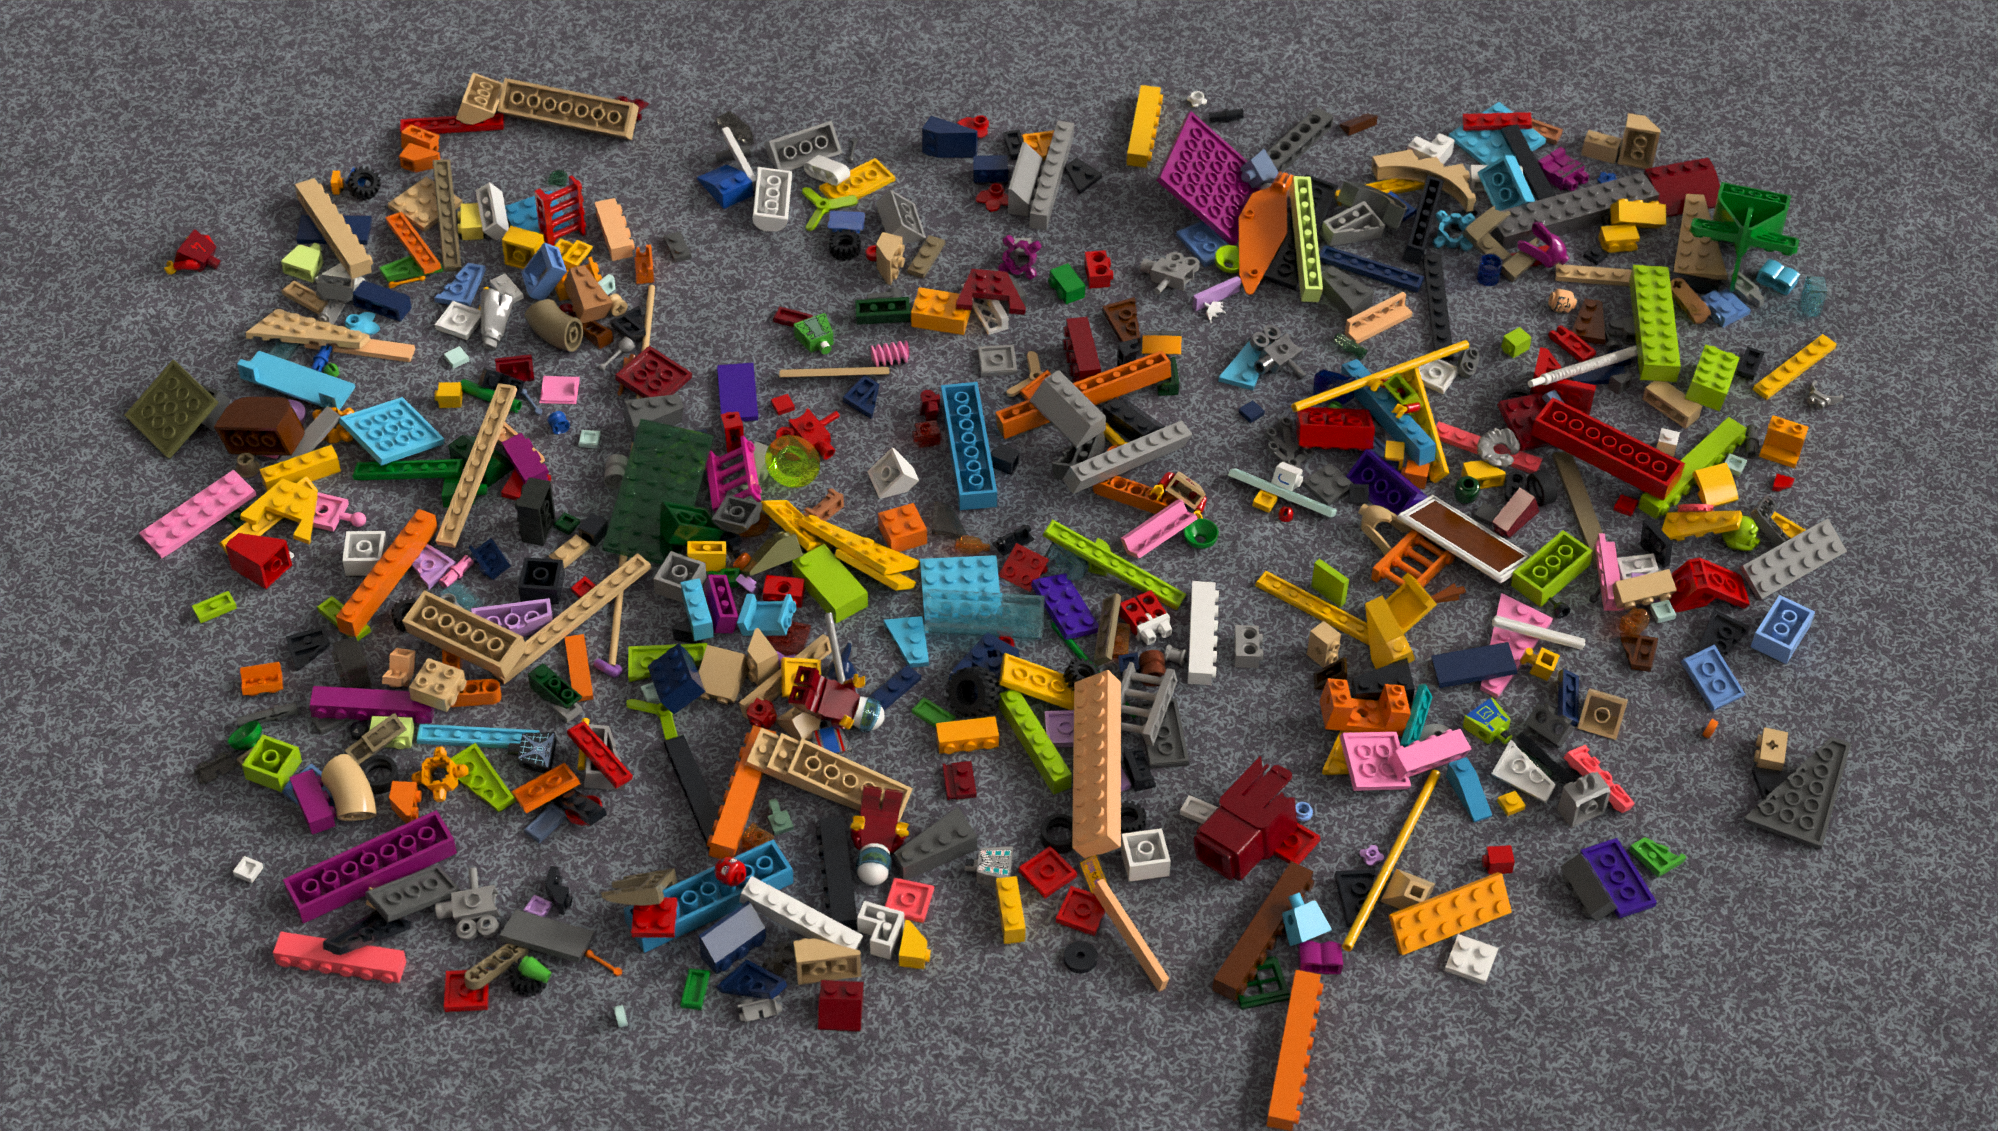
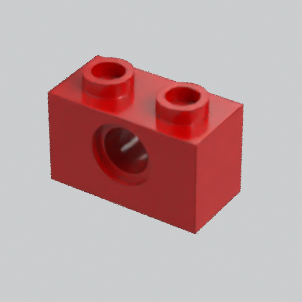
M766 575L763 601H784L786 594H791L793 601L796 603V608H802L805 594V579Z

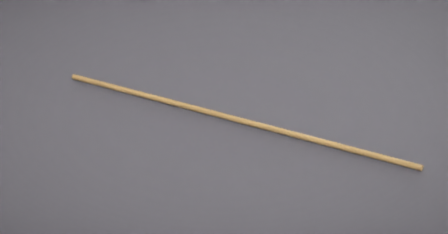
M654 285L648 286L644 321L646 335L643 336L641 352L650 343L655 294ZM637 394L636 399L642 398ZM633 442L631 444L630 470L626 491L619 567L627 562L638 458ZM624 591L615 597L608 664L613 667L617 661Z

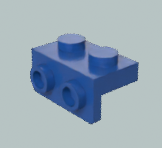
M830 211L828 228H832V232L838 230L842 232L843 229H849L851 233L853 231L860 233V230H864V212Z

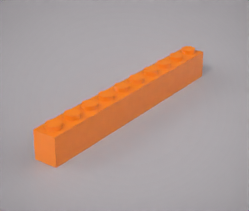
M1161 350L1073 384L1094 405H1098L1115 397L1170 378L1171 362L1164 351ZM1030 399L995 412L997 428L1004 439L1050 422L1030 402Z

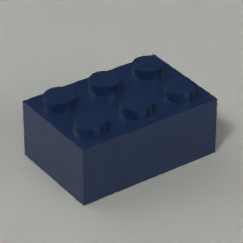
M679 643L648 665L660 702L673 714H676L706 692L693 656Z

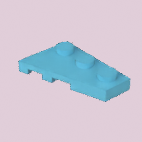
M922 616L884 620L886 629L890 632L893 641L896 642L908 666L911 668L929 666Z

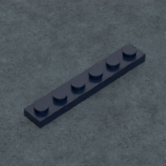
M1324 245L1319 254L1321 263L1417 293L1424 280L1422 275Z

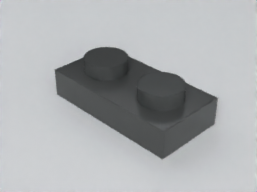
M680 231L663 235L664 242L674 263L691 259V253Z

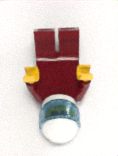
M798 666L794 683L798 686H792L788 700L789 704L804 713L811 714L817 719L831 721V725L836 729L846 728L849 730L853 725L859 728L861 732L868 733L882 725L885 715L880 701L871 697H862L856 693V688H863L865 686V676L858 677V674H854L852 678L845 680L841 684L836 680L826 679L821 676L817 668ZM798 692V699L795 700L796 693Z
M863 785L859 816H853L850 836L855 848L859 852L855 871H857L863 883L874 886L883 883L888 875H891L892 859L890 855L894 854L902 846L906 837L909 836V831L907 830L909 824L898 822L903 797L902 790L884 788L881 808H879L882 788Z

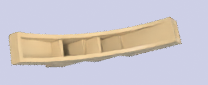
M1412 149L1373 156L1371 170L1377 180L1406 179L1425 183L1427 175L1444 180L1442 190L1455 198L1466 212L1473 211L1476 197L1470 190L1468 184L1470 174L1463 164L1444 167L1437 157L1418 160Z

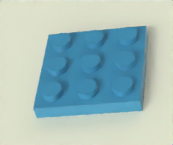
M550 190L544 193L549 195L552 193V191ZM535 196L505 206L510 226L539 233ZM556 199L552 201L550 207L558 204ZM562 210L554 213L552 220L564 215ZM568 221L555 226L553 233L569 226Z

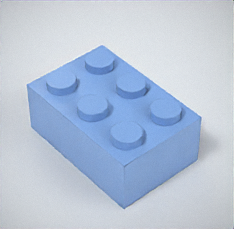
M1779 595L1755 632L1751 648L1787 664L1810 628L1815 611Z

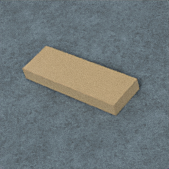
M293 281L281 290L284 296L317 314L321 313L325 306L328 305V301L320 300L316 296L315 291L296 281Z

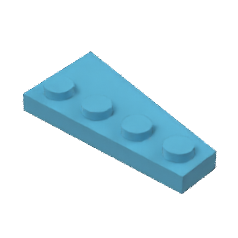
M1249 340L1219 376L1218 381L1254 390L1260 375L1256 372L1254 363L1259 360L1258 357L1262 351L1255 350L1250 345Z

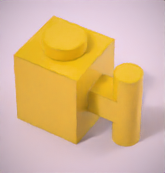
M1526 648L1520 658V663L1523 665L1527 664V662L1532 664L1529 673L1548 681L1560 655L1545 648H1541L1536 655L1533 653L1532 648Z

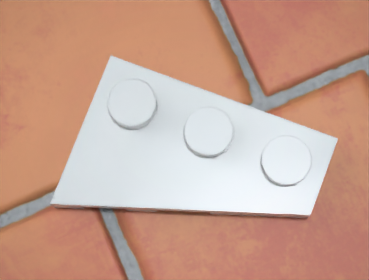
M1510 740L1491 773L1492 776L1546 803L1555 788V783Z

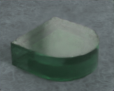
M563 170L553 171L550 174L548 184L565 187L568 181L567 173Z

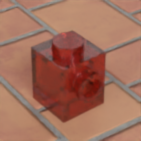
M937 420L915 423V431H912L913 442H917L918 448L940 445V430Z

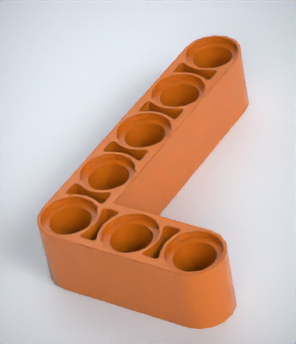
M1115 445V446H1111V447H1109V449H1108L1107 451L1112 450V449H1114V448H1116V447H1119V446H1116V445ZM1120 476L1112 477L1092 487L1093 492L1097 495L1153 514H1157L1178 500L1177 497L1167 492H1164L1160 499L1156 500L1157 494L1152 493L1150 496L1152 487Z
M442 649V663L462 670V658ZM495 679L466 680L464 690L459 692L455 704L450 707L497 704L502 699L500 683Z

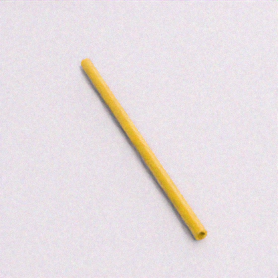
M1467 340L1436 350L1292 403L1291 408L1293 412H1298L1368 385L1373 377L1378 380L1387 379L1397 372L1400 374L1468 349L1469 343Z
M1432 770L1342 944V948L1345 951L1352 950L1441 775L1438 770Z

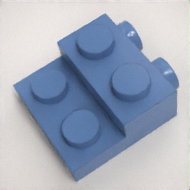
M1728 288L1719 293L1714 290L1701 297V300L1708 306L1713 321L1722 327L1749 315L1751 311L1732 292H1729Z

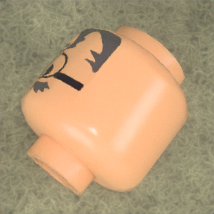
M1556 289L1554 292H1551L1548 304L1555 312L1569 313L1576 306V298H1574V294L1571 291Z

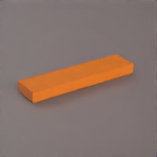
M584 634L565 637L571 686L582 696L579 701L593 700Z

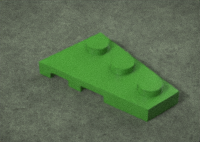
M411 255L379 267L380 273L387 282L443 272L441 265V269L433 273L424 274Z

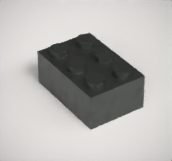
M529 477L526 484L522 486L520 498H517L515 502V509L518 513L517 522L520 525L519 534L521 535L522 542L544 546L556 519L551 481Z

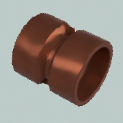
M1148 650L1141 653L1139 656L1140 673L1157 677L1164 676L1166 672L1164 654L1158 650ZM1142 682L1145 686H1148V687H1149V686H1160V685H1157V684H1151V683Z

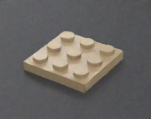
M426 176L389 202L388 207L396 213L402 211L410 223L424 232L438 223L434 181ZM454 195L456 210L461 206V204H463V202L460 198Z

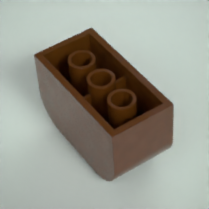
M284 397L239 398L226 407L214 425V429L229 454L250 453L252 455L292 456L305 434L304 427L289 400Z

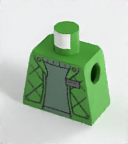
M825 313L794 324L795 338L809 352L812 353L820 350L822 354H828L831 351L833 331Z

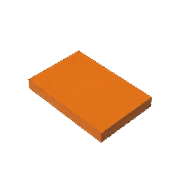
M562 763L516 788L511 793L524 812L528 813L580 785V782L567 764Z

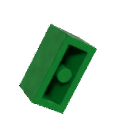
M1069 263L1050 270L1049 286L1056 290L1058 298L1062 299L1065 304L1085 298V284Z

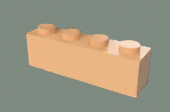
M615 198L595 202L596 216L612 261L633 257L632 250H635L633 239H629L631 238L630 230L625 227L627 226L625 216H621V205H617Z

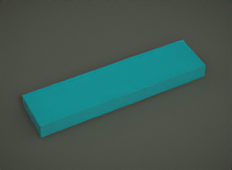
M1419 684L1410 711L1411 715L1400 743L1404 748L1420 739L1432 701V695L1426 684Z

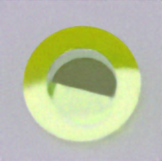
M794 435L779 437L769 445L766 451L765 463L768 472L773 479L784 486L792 488L804 487L810 484L818 475L820 469L819 455L814 446L804 438Z

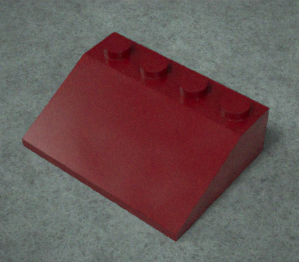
M1709 157L1644 170V175L1659 193V204L1666 205V217L1683 214L1686 194L1704 195L1708 209L1715 208L1720 183L1716 169Z

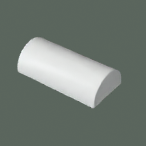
M758 167L753 222L759 229L763 231H780L787 225L792 171Z

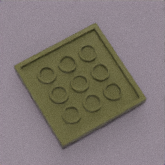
M173 359L127 411L125 416L166 457L171 459L219 402Z

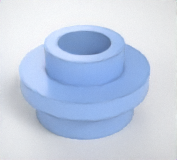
M1306 802L1297 803L1295 805L1297 820L1308 821L1311 819L1313 814L1311 806Z

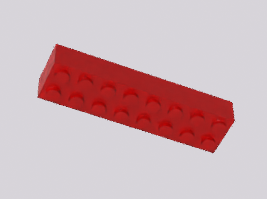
M1553 397L1534 420L1531 435L1662 501L1666 499L1681 479L1685 466L1684 462Z

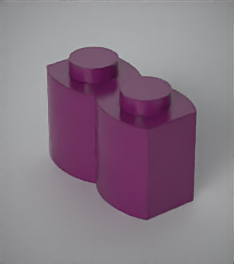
M1310 940L1299 943V970L1316 974H1341L1343 968L1341 944L1333 941L1320 944Z

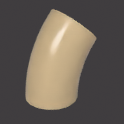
M341 754L331 759L322 771L321 781L333 797L337 818L342 821L374 818L377 813L373 792L359 764L348 754Z

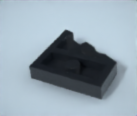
M639 306L610 320L611 327L622 336L630 338L633 342L646 335Z

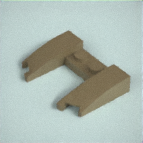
M1493 206L1467 226L1462 235L1507 279L1514 282L1537 259L1521 250L1511 256L1489 234L1511 215V212L1506 211L1504 213L1496 210L1495 206ZM1536 237L1529 243L1537 247L1539 241Z
M675 868L624 876V880L611 882L612 888H618V890L601 892V897L606 901L626 905L660 904L664 900L663 890L678 883Z

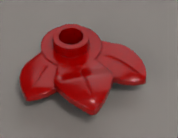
M978 115L975 118H963L957 122L959 125L977 130V137L980 139L984 138L988 133L989 121L983 115Z
M995 183L988 190L981 191L976 197V202L986 203L987 210L994 212L1001 205L1008 206V194L1005 193L1002 185Z

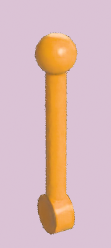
M425 276L399 282L391 281L388 285L389 288H394L410 282L424 281Z

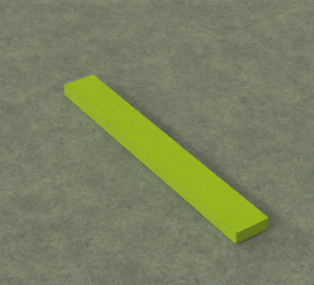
M1053 519L1043 533V537L1144 593L1152 590L1158 601L1172 609L1178 610L1186 596V593Z

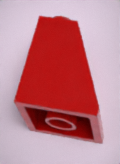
M238 533L225 545L231 569L264 589H267L292 566L287 541L284 539Z

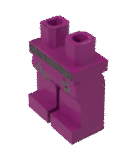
M1562 147L1538 160V164L1548 182L1558 187L1561 191L1565 188L1569 191L1576 190L1578 186L1577 181L1583 185L1588 182L1589 174L1584 171L1585 165L1566 155V150Z

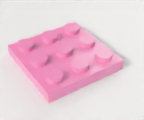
M1397 732L1342 733L1340 735L1354 791L1408 789L1411 786L1409 777L1402 780L1397 778L1388 761L1393 754L1392 751L1400 747Z

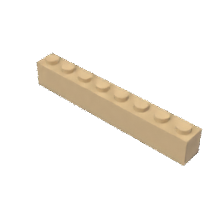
M315 178L295 184L297 199L351 279L372 273L371 265H373L371 256L366 254L364 246L359 244L356 234L352 233L350 225L345 223L343 215L338 213L336 205L332 204L329 195L324 193L323 186L318 184Z

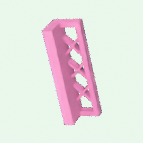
M1178 499L1120 539L1126 553L1139 559L1197 520V516L1188 512L1183 500Z
M1599 533L1594 547L1604 611L1623 610L1624 608L1617 609L1612 587L1615 581H1620L1615 542H1606L1605 534Z

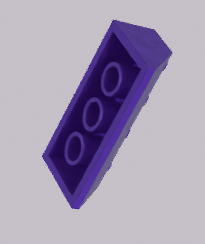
M1368 449L1363 452L1346 475L1354 484H1368V500L1374 505L1388 509L1397 516L1428 497L1379 454Z

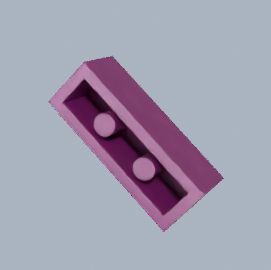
M522 432L501 442L506 456L524 484H526L529 477L549 481L547 466L545 463H540L541 458L537 450H532L533 445L530 439H525Z
M708 575L703 591L712 619L714 633H733L739 617L727 575Z
M311 769L289 777L292 790L311 834L313 835L335 827L334 818L337 815L334 807H329L328 805L330 798L327 791H322L321 789L324 785L320 775L316 776L314 770Z

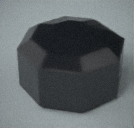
M360 720L352 723L349 728L352 739L358 741L361 739V736L369 731L366 722Z

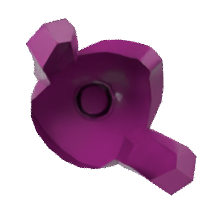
M1541 222L1533 223L1532 231L1534 235L1549 246L1546 253L1526 241H1518L1519 250L1539 260L1547 268H1552L1558 263L1564 265L1570 259L1567 256V248L1558 236L1551 234Z

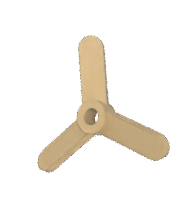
M1029 351L1027 354L1030 371L1029 378L1009 388L1006 391L1007 396L1013 397L1018 395L1022 388L1043 373L1041 372L1036 352Z

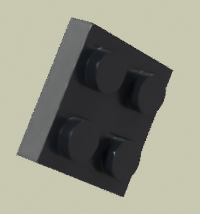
M1648 517L1643 520L1640 545L1650 554L1654 553L1656 562L1665 568L1670 565L1673 542Z

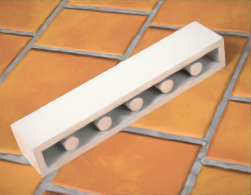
M1192 581L1188 684L1211 685L1212 678H1216V666H1213V663H1216L1217 651H1213V647H1217V636H1214V632L1218 630V621L1214 620V617H1218V605H1215V602L1219 600V590H1215L1216 582Z
M753 876L750 877L741 893L740 903L744 904L749 900L755 911L808 939L815 938L856 950L861 943L863 935Z

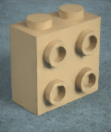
M428 658L409 686L411 700L447 712L450 706L455 704L459 692L463 691L466 686L464 670Z

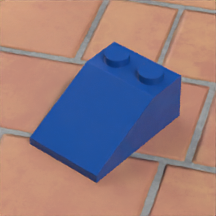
M727 164L697 177V180L723 209L753 196L752 180L743 171Z

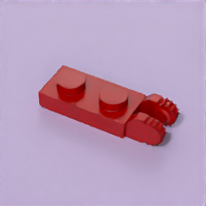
M1562 325L1558 326L1556 331L1552 330L1548 333L1552 341L1581 363L1596 356V351Z

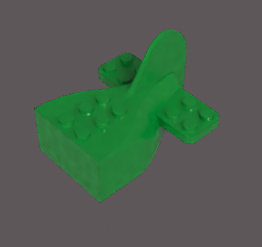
M1721 182L1712 220L1693 218L1690 233L1694 237H1710L1713 241L1725 240L1735 247L1737 259L1729 292L1734 293L1742 257L1750 249L1759 247L1764 248L1767 252L1779 251L1786 256H1792L1797 253L1800 240L1795 237L1782 235L1791 195Z

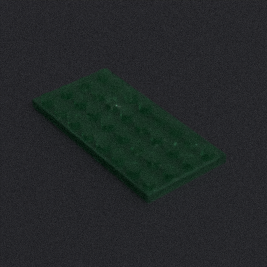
M640 419L602 547L603 551L633 557L638 553L646 561L659 564L664 563L670 551L681 555L684 545L668 543L660 531L661 503L666 501L695 506L714 435Z

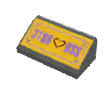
M1099 855L1088 857L1077 864L1088 892L1093 893L1096 882L1101 879L1105 880L1111 889Z

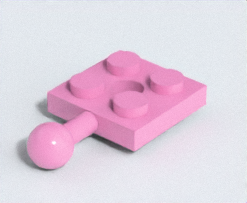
M318 493L313 527L334 532L340 520L349 521L355 527H362L366 523V517L361 512H356L353 515L344 513L349 505L348 499ZM321 510H328L325 513H319Z

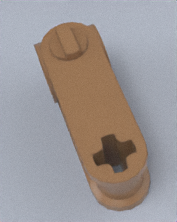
M1682 278L1673 279L1670 282L1673 299L1694 324L1704 323L1708 316L1711 315L1706 303L1697 296Z

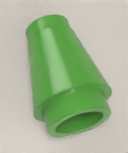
M525 956L518 968L522 976L543 983L549 980L552 973L533 956Z

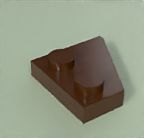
M1620 633V640L1631 669L1651 672L1658 646V638Z

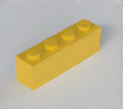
M332 445L259 469L266 491L270 490L281 479L297 483L307 476L312 482L341 472L339 460Z

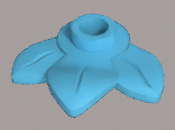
M375 313L351 314L345 320V327L347 329L361 331L369 335L375 334L380 330V327L373 322Z

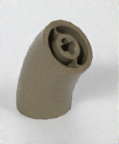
M553 300L538 301L525 312V319L528 324L547 343L572 352L580 346L583 338L582 322L579 318L569 316L560 310Z

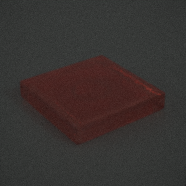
M791 621V627L788 628L786 635L767 636L766 639L775 651L786 656L793 654L797 656L805 648L811 625Z

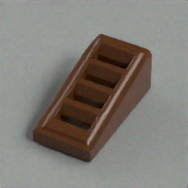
M595 321L582 323L583 336L596 347L602 349L614 342L612 331Z

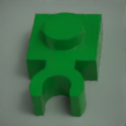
M740 568L721 569L720 573L708 571L707 574L727 575L729 586L738 587L739 583L736 579L741 574Z

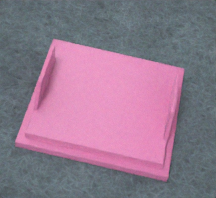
M543 376L539 403L576 404L580 377Z

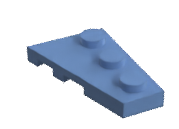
M467 263L455 276L456 279L451 284H447L441 294H437L434 297L435 302L450 305L454 301L470 307L485 274V266Z

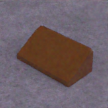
M1366 113L1341 123L1339 126L1350 136L1377 125L1378 116Z

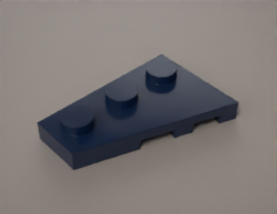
M746 959L719 983L716 988L720 993L772 1000L788 985L784 979Z

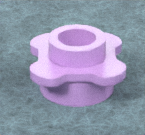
M1371 845L1366 850L1362 849L1359 853L1368 866H1374L1384 860V855L1380 854L1376 845Z

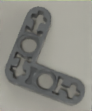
M1766 495L1758 501L1750 515L1759 528L1778 546L1790 538L1771 518L1777 509V505L1771 497Z

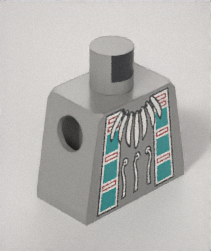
M1013 847L979 849L978 860L966 859L965 871L977 872L978 884L996 888V878L1011 877Z

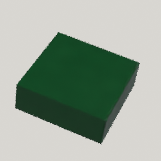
M564 512L553 524V527L570 535L580 524V519Z

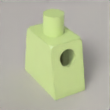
M313 243L311 247L298 245L282 259L283 273L313 283L323 265L322 253L320 252L322 250L321 246L317 243Z

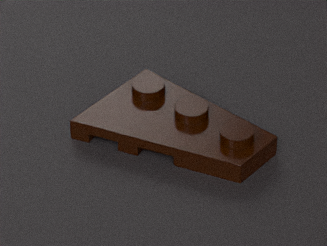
M1135 297L1102 306V312L1120 343L1132 339H1137L1138 343H1140Z
M1585 298L1574 323L1572 332L1585 342L1605 345L1602 301Z

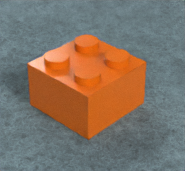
M914 503L878 513V528L888 548L901 552L927 544V528Z

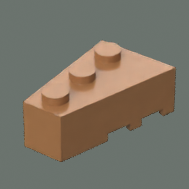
M585 265L570 268L565 278L564 286L569 300L573 303L572 309L573 312H576L577 318L582 323L607 317L613 302Z

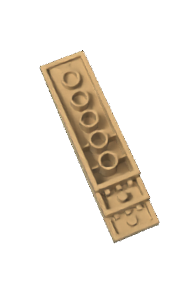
M763 728L760 729L745 765L774 778L859 811L863 785L882 788L879 808H881L884 788L902 790L903 797L898 822H900L913 789L803 738L801 741H798L783 733L778 736Z

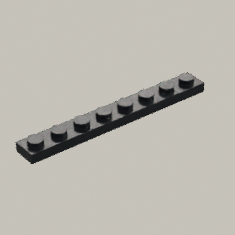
M1423 254L1422 259L1433 348L1436 351L1452 345L1441 254ZM1454 354L1441 358L1440 360L1453 361Z

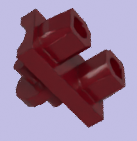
M924 390L920 395L919 413L920 415H925L926 422L937 421L940 395L935 394L932 390Z

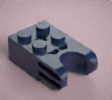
M987 632L951 671L948 680H952L951 675L957 673L956 671L959 669L980 666L989 669V672L995 674L994 679L998 678L1000 681L1001 663L1004 653L1019 658V650ZM977 685L974 688L975 700L978 698Z

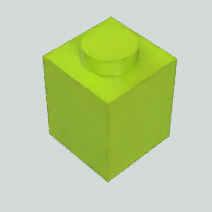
M1518 327L1503 336L1501 348L1506 354L1515 358L1529 350L1532 337L1522 328Z

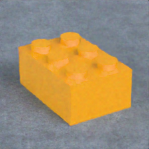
M919 287L911 311V327L964 335L971 310L955 309L960 295L958 293Z

